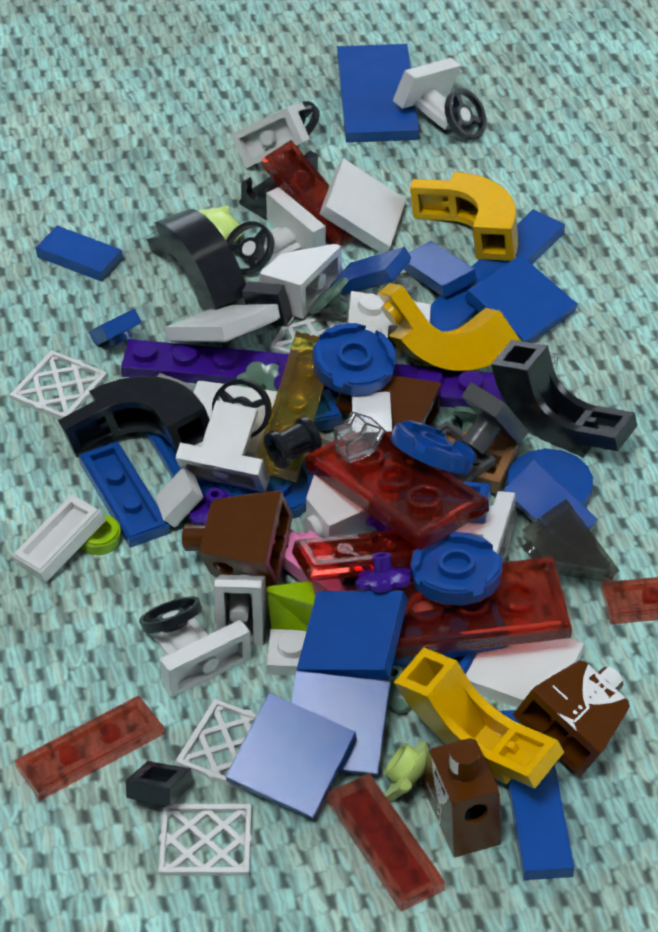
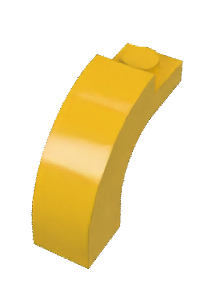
M453 172L451 180H412L410 194L413 218L456 221L473 227L476 259L507 261L515 259L518 250L516 207L513 198L502 186L482 176L462 172Z
M389 283L377 293L384 302L381 309L393 325H400L388 337L400 350L420 362L455 371L480 369L491 365L511 340L521 341L500 310L485 308L463 326L451 331H440L429 323L403 285Z
M423 647L394 681V684L412 710L444 743L450 744L459 740L475 739L493 778L505 784L514 779L535 789L564 753L558 740L521 725L494 708L473 687L458 661Z

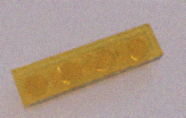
M296 331L265 435L271 431L279 433L293 426L296 419L302 416L308 417L314 423L324 384L314 373L311 361L314 345L319 340L318 336ZM263 438L258 459H263L269 475L297 482L304 454L293 459L289 467L279 469L269 458Z

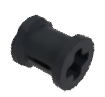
M302 416L296 419L293 426L279 433L277 431L267 433L264 436V446L273 464L279 469H285L291 465L293 459L307 452L309 454L319 452L322 447V440L312 420Z

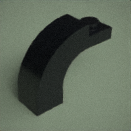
M187 209L154 222L158 235L147 239L150 250L153 253L169 252L180 262L190 279L202 310L217 309L244 298L242 290L246 286V282L239 264L223 235L204 214L194 209Z
M511 340L491 363L496 385L503 400L522 424L541 440L583 458L592 447L619 451L638 426L635 412L592 405L570 393L560 382L554 371L548 345Z
M138 376L115 380L90 390L89 393L93 402L58 420L71 450L78 458L79 454L94 450L119 436L139 431L152 432L164 437L177 453L180 442L190 445L203 442L210 419L205 406L186 386L162 377Z

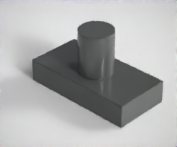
M471 382L461 397L478 417L461 441L480 455L485 453L498 433L518 445L522 443L529 433L505 402Z

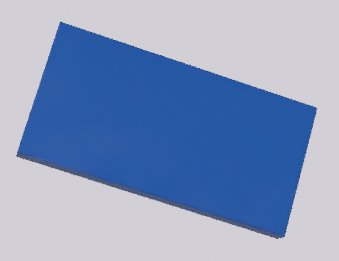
M407 44L337 46L346 143L419 140L416 106L402 109L393 101L404 71L411 69Z

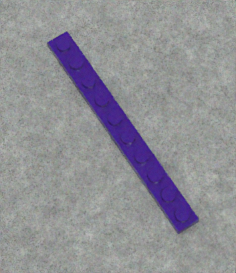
M129 339L121 364L122 377H157L161 373L186 383L197 384L199 380L226 384L236 379L239 374L246 372L247 366L252 362H261L265 366L268 364L280 365L286 361L296 363L301 359L312 362V356ZM395 364L394 376L442 383L440 407H470L461 396L471 382L505 402L498 390L493 373ZM326 385L321 387L322 390L330 389L333 397H339V392H335Z

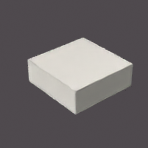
M183 467L155 496L163 520L176 527L203 499V494L195 474Z

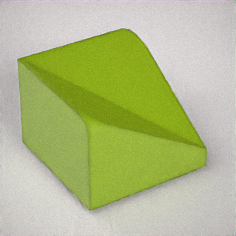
M312 581L266 587L267 615L270 629L307 631L315 601Z

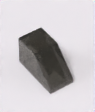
M567 499L522 529L523 539L526 543L521 548L535 568L542 564L550 574L606 583H614L619 579L620 570Z

